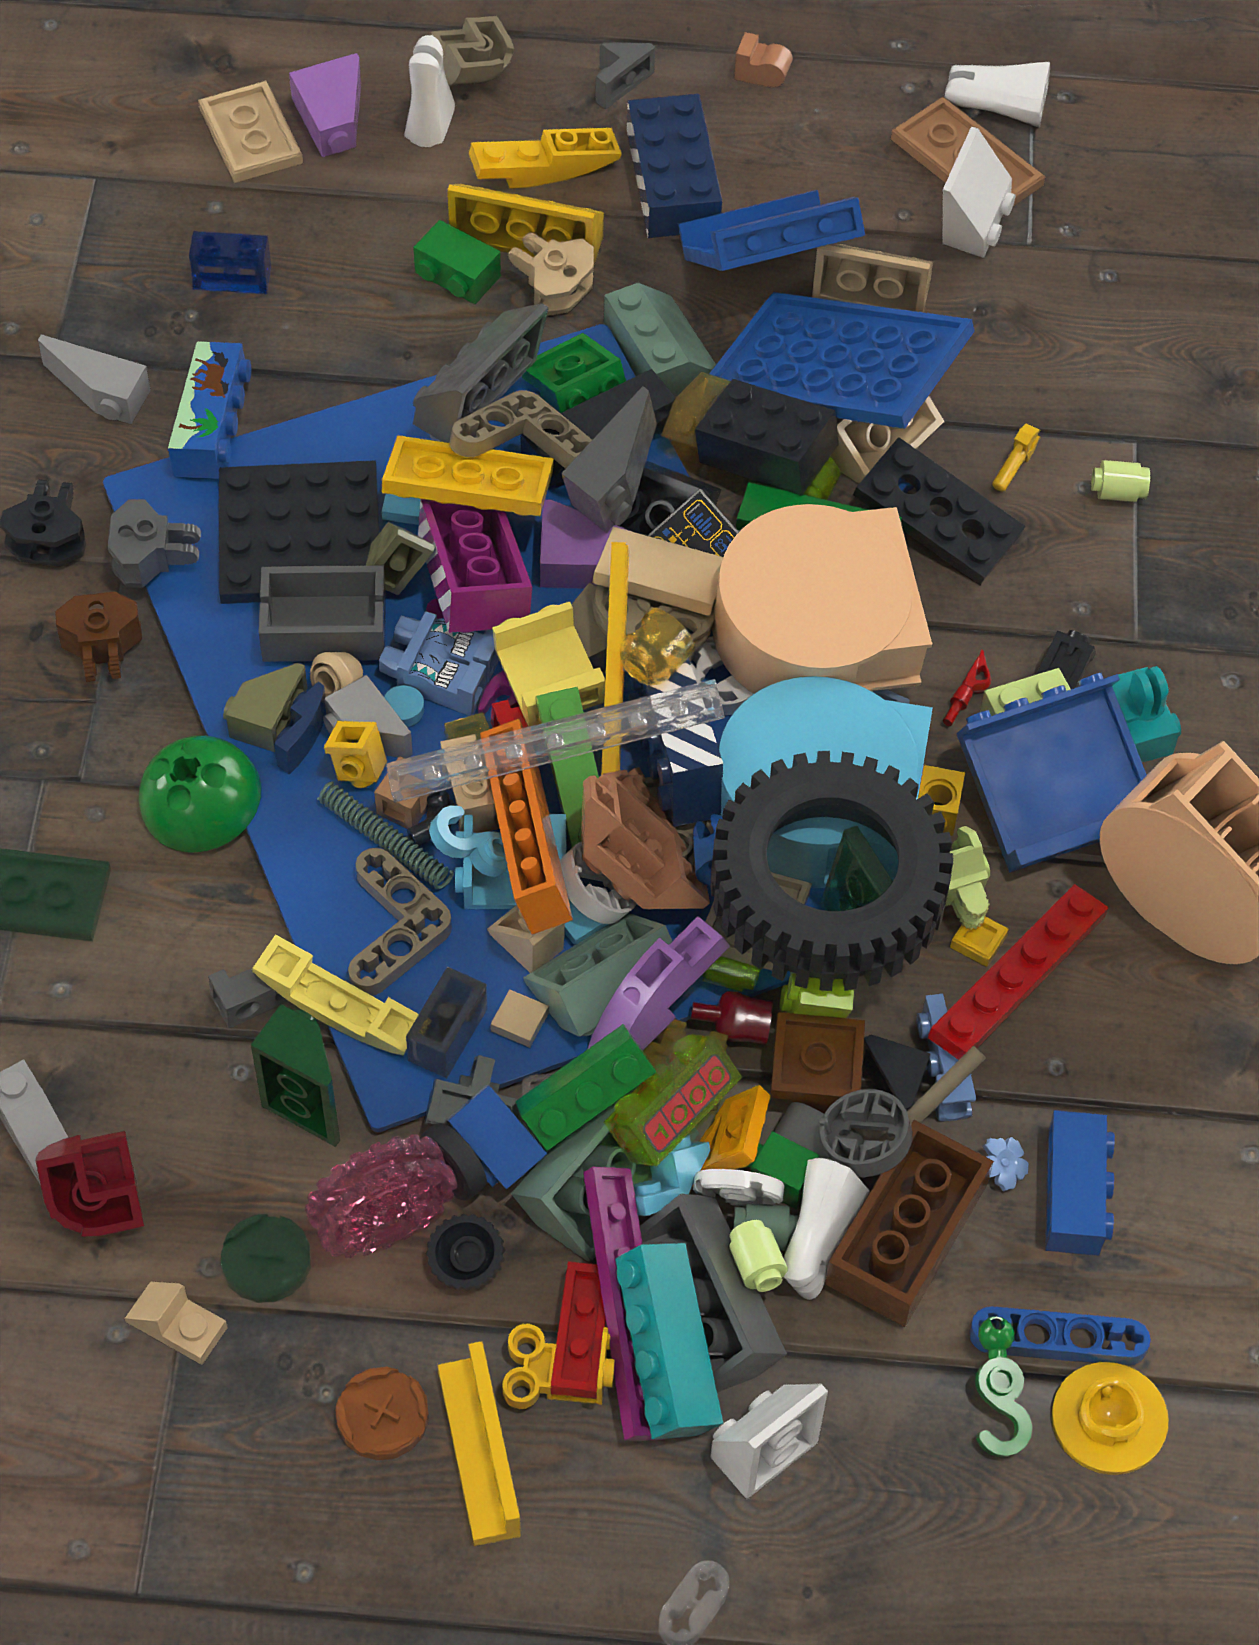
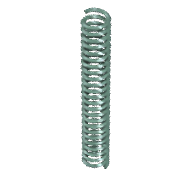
M333 781L328 782L322 788L319 797H317L321 804H324L327 808L329 807L340 818H344V821L349 822L356 830L359 829V832L364 833V836L369 837V840H374L375 844H379L380 848H384L385 851L394 855V858L399 859V862L404 863V866H409L411 871L414 870V873L419 874L420 878H424L426 882L429 881V884L431 886L434 885L435 889L445 887L452 880L454 871L450 870L447 880L438 886L437 884L443 881L449 872L447 866L444 867L443 863L438 862V859L433 860V855L428 856L427 851L423 852V848H418V844L413 845V840L408 841V837H403V833L398 834V829L393 830V826H388V822H383V818L378 819L377 814L373 815V811H368V807H364L363 803L359 804L358 800H354L353 796H349L348 792L344 793V789H339V786L334 785Z

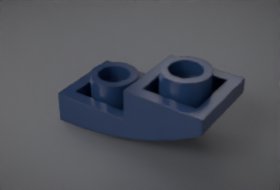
M319 681L311 689L301 692L295 698L290 707L293 726L284 728L274 743L277 766L289 775L309 753L324 723L323 716L326 715L324 698L326 695L325 687Z

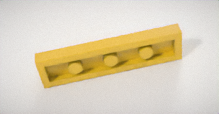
M483 1342L469 1344L468 1359L439 1364L438 1373L474 1546L521 1537L520 1515Z

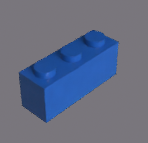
M1057 1110L1053 1112L1048 1129L1045 1251L1099 1256L1104 1241L1112 1239L1114 1215L1113 1213L1106 1212V1199H1112L1114 1173L1107 1172V1158H1113L1115 1135L1114 1132H1107V1115Z

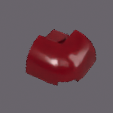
M125 1131L81 1140L80 1135H76L48 1145L38 1153L35 1162L44 1203L51 1219H56L64 1228L81 1233V1237L102 1236L144 1226L140 1197Z

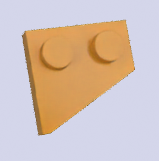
M760 1085L729 1097L724 1101L715 1116L713 1124L705 1131L699 1141L709 1142L710 1153L701 1170H735L744 1168L754 1162L771 1096Z

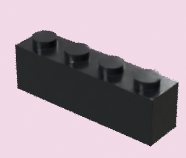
M650 369L560 414L593 440L643 386L650 393L656 419L655 435L666 432L671 426L676 424L677 398L657 374ZM543 429V431L552 435L560 434L553 429ZM523 433L520 434L521 454L552 458ZM555 460L553 461V472L549 487L558 482H564L562 472L565 468Z

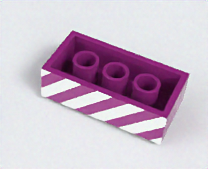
M420 499L418 536L435 545L434 552L427 559L426 564L448 632L469 633L478 630H492V627L500 625L507 619L522 618L530 615L532 584L506 512L494 509L481 510L474 506L453 503L441 504L433 500Z

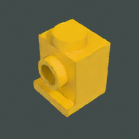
M337 721L324 745L325 753L331 755L338 781H351V784L356 788H364L373 782H377L387 763L376 722ZM351 740H359L358 743L351 742Z

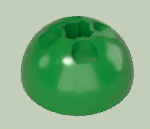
M203 735L185 737L161 749L147 765L139 787L140 812L148 831L163 845L182 852L209 851L232 841L250 824L257 812L261 799L260 776L250 758L237 746L228 741Z

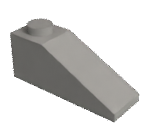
M40 335L38 344L42 362L53 375L96 414L102 415L109 420H119L132 424L150 392L147 367L145 365Z
M23 1059L0 1072V1119L40 1184L35 1162L36 1156L48 1145L68 1138L45 1093Z

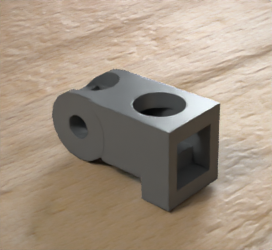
M253 968L230 978L224 969L208 976L211 997L228 1028L273 1009L288 1000L252 972Z

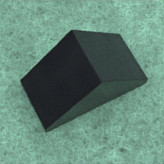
M872 1034L864 1037L863 1064L877 1089L895 1096L904 1105L906 1111H908L917 1102L927 1073L931 1053Z

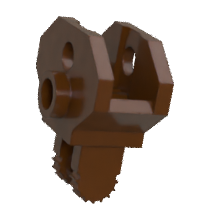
M117 592L74 596L55 611L61 648L82 658L86 682L96 681V664L108 663V670L112 679L121 678L120 661H124L123 654L142 640L141 621H139L137 602ZM95 604H99V605H102V606H103V610H102V609H92V610H89V609H90L91 606H93V605H95Z

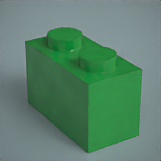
M440 219L413 247L415 273L419 274L424 280L432 281L449 290L456 297L464 298L473 304H476L501 277V252Z

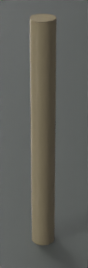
M975 1046L961 1057L907 1111L910 1124H912L913 1120L921 1123L986 1059ZM887 1131L878 1141H886L887 1139L892 1141L895 1138L889 1137ZM858 1176V1178H859L861 1181H863V1180L866 1178V1177H859V1176Z

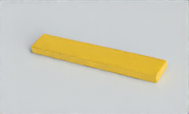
M611 542L601 775L620 771L629 575V547L626 545V542Z

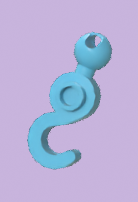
M450 805L445 807L433 819L429 829L431 840L443 854L452 858H464L470 855V860L474 867L487 876L497 877L504 872L509 874L501 834L488 831L476 833L465 839L455 837L449 830L448 825L456 824L464 815L465 811L461 806Z

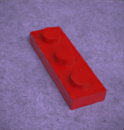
M569 1261L567 1263L550 1385L551 1394L597 1399L603 1329L606 1327L597 1264Z

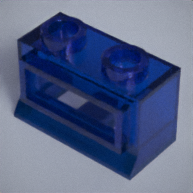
M193 231L189 251L193 290L267 294L271 272L268 236ZM204 267L224 268L223 273L203 272ZM240 269L255 270V275L240 274Z

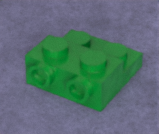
M584 333L537 355L536 362L522 375L524 380L540 391L542 399L559 413L626 381L621 359Z

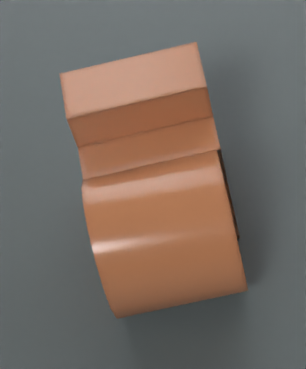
M745 32L736 53L734 80L767 87H777L783 84L793 60L791 52L779 44L766 45L758 43L759 35Z

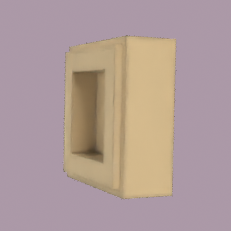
M509 990L491 1022V1032L530 1048L549 1014V1006Z

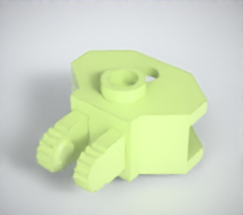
M964 826L958 828L957 840L953 842L952 851H950V853H953V868L945 906L952 904L957 917L960 918L959 922H962V926L972 930V928L977 929L978 926L980 927L983 924L985 914L989 909V899H986L987 895L984 888L990 877V867L983 854V847L976 831Z

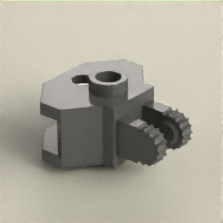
M129 499L111 515L108 552L113 556L112 571L127 588H143L160 572H169V565L196 563L199 559V550L195 545L191 544L200 541L201 530L197 525L189 523H169L168 516H159L145 499Z

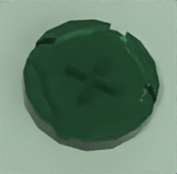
M258 1214L242 1220L227 1234L223 1242L221 1270L226 1282L241 1298L253 1302H277L292 1295L305 1283L311 1268L310 1244L303 1229L291 1219L283 1216L278 1218L268 1217V1214Z

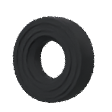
M438 1123L430 1127L419 1137V1150L427 1167L437 1181L454 1197L466 1201L474 1197L486 1186V1174L480 1160L469 1144L453 1128L446 1124Z

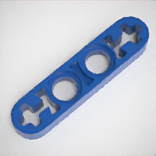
M994 1306L980 1309L974 1315L969 1331L970 1340L973 1345L981 1352L988 1353V1350L979 1341V1327L989 1317H1002L1009 1321L1011 1325L1012 1323L1018 1324L1015 1341L1007 1349V1355L1088 1363L1113 1362L1126 1366L1136 1365L1141 1362L1146 1356L1151 1341L1149 1331L1145 1325L1129 1318ZM995 1319L991 1320V1322L995 1323V1329L999 1330L1000 1322ZM1031 1324L1041 1325L1048 1331L1049 1340L1043 1344L1032 1343L1026 1338L1024 1329ZM1077 1328L1087 1329L1093 1334L1095 1344L1089 1348L1077 1347L1071 1341L1070 1333ZM1104 1331L1109 1332L1107 1341L1110 1342L1107 1349L1101 1348L1105 1337ZM1123 1334L1131 1335L1132 1342L1137 1343L1132 1351L1126 1350L1125 1343L1121 1342Z

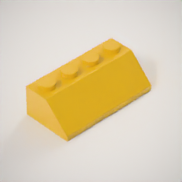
M464 184L449 185L447 190L449 225L501 252L509 253L516 247L520 250L522 249L523 252H526L533 258L535 257L534 253L527 250L523 243V238L527 233L537 234L538 237H541L548 243L552 239L557 242L583 239L594 247V267L603 240L604 212L484 189L482 187Z

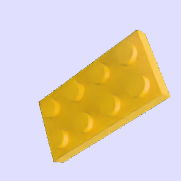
M397 435L382 478V493L393 494L401 498L413 497L433 500L441 504L453 503L474 506L481 510L494 509L514 512L521 516H541L553 472L554 458L494 449L476 457H464L455 453L450 448V444L446 442Z

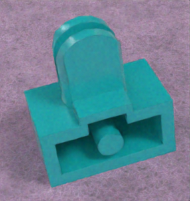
M1155 666L1119 674L1120 680L1112 687L1141 762L1172 755L1178 737L1181 735V725L1177 715L1170 713L1166 705L1169 689L1163 672L1159 667Z

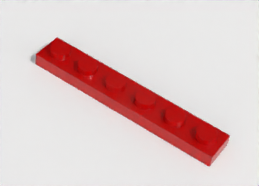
M1074 884L931 1027L928 1039L958 1060L973 1046L978 1048L1105 918L1109 907Z

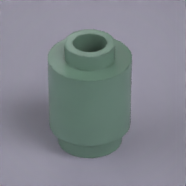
M746 1203V1208L735 1207L733 1229L744 1222L760 1220L765 1227L771 1229L780 1251H786L788 1242L791 1241L796 1229L798 1215H789V1206Z

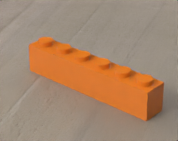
M520 719L481 732L480 735L514 900L532 935L572 921V913L536 753Z

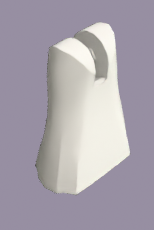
M426 35L418 40L413 50V56L409 61L412 95L404 132L406 138L420 147H432L443 142L455 109V102L444 73L442 46L433 35Z
M1050 62L1007 66L953 65L950 69L949 82L944 96L953 105L992 111L1039 128L1048 89Z
M815 1158L807 1161L799 1220L784 1255V1261L788 1268L784 1276L785 1280L792 1285L801 1297L808 1300L814 1299L820 1294L826 1280L828 1263L870 1194L869 1189L851 1168L825 1158Z

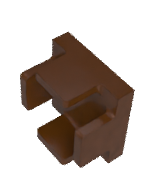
M778 1012L770 1098L788 1099L792 1103H803L825 1114L827 1109L836 1100L848 1093L861 1090L865 1020Z

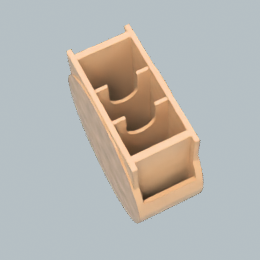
M812 504L783 507L763 514L751 521L734 537L724 554L714 605L713 640L721 661L727 670L750 692L755 694L774 683L799 677L836 678L857 684L872 692L921 685L920 673L927 648L932 647V641L897 507L857 512Z
M1225 741L1220 742L1202 754L1177 753L1165 757L1103 821L1100 829V847L1104 862L1114 882L1138 913L1183 948L1215 962L1225 964L1250 962L1259 956V778Z

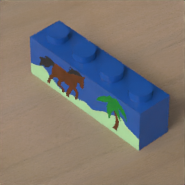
M196 343L168 446L174 477L219 479V468L223 467L224 463H229L231 457L230 437L235 436L238 429L237 410L242 409L244 406V382H250L251 362L244 357L242 343Z

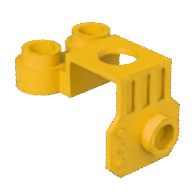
M521 1324L515 1327L508 1337V1351L510 1357L516 1363L523 1365V1367L514 1368L505 1375L502 1384L505 1401L516 1409H526L534 1405L540 1393L547 1394V1399L602 1405L604 1387H612L615 1363V1359L607 1358V1350L610 1347L608 1328L604 1327L597 1399L551 1394L550 1385L556 1344L545 1343L543 1332L535 1325ZM524 1343H529L535 1347V1350L530 1354H523L518 1348ZM519 1386H524L529 1389L530 1393L526 1397L519 1398L513 1394V1390Z

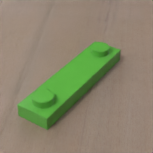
M578 686L535 697L562 814H566V832L570 849L582 841L583 781L593 775L597 779L599 778Z

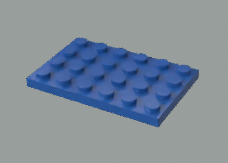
M772 292L702 382L701 389L704 397L718 399L730 381L736 379L836 410V418L905 429L975 332L972 319Z

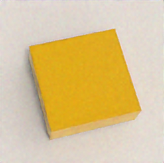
M985 916L983 924L980 927L978 926L977 929H966V926L961 925L951 940L950 948L988 967L1005 941L1009 928Z

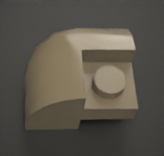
M497 16L465 18L462 29L430 31L429 34L438 39L442 46L443 68L449 86L482 84L498 78L510 63L514 50L511 38Z

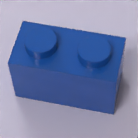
M489 1085L484 1086L446 1119L479 1157L487 1182L492 1187L500 1182L505 1189L509 1188L547 1155V1152Z

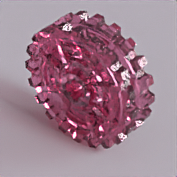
M412 1134L405 1140H402L400 1136L393 1137L386 1144L381 1145L377 1142L370 1145L369 1150L366 1152L352 1154L349 1156L350 1160L348 1162L337 1164L331 1169L332 1174L329 1177L321 1178L316 1183L318 1190L310 1192L307 1197L309 1204L305 1205V1211L312 1227L318 1228L317 1235L323 1249L326 1252L330 1251L334 1257L344 1254L345 1258H353L361 1252L363 1256L370 1255L377 1248L382 1247L385 1250L392 1247L393 1243L399 1239H408L412 1236L414 1230L425 1228L430 1224L429 1219L432 1216L440 1215L445 1210L443 1204L453 1199L454 1194L452 1190L457 1188V1182L451 1167L444 1163L443 1153L437 1142L433 1143L431 1137L428 1136L420 1139L418 1134Z

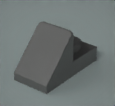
M651 43L601 44L599 58L601 71L595 80V102L604 109H607L655 72V46Z

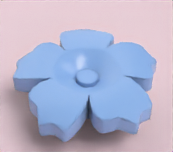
M1012 1137L1007 1138L1006 1141L1003 1138L987 1139L983 1148L989 1155L986 1157L994 1161L990 1177L995 1176V1184L1000 1186L1002 1191L1014 1189L1016 1181L1022 1180L1028 1174L1029 1166L1025 1159L1020 1158L1023 1156L1024 1151L1019 1141Z

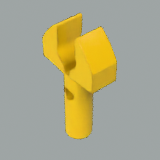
M1026 423L1019 430L1014 438L1013 450L992 482L993 487L997 491L1004 492L1023 461H1029L1040 439V436H1038L1039 429Z

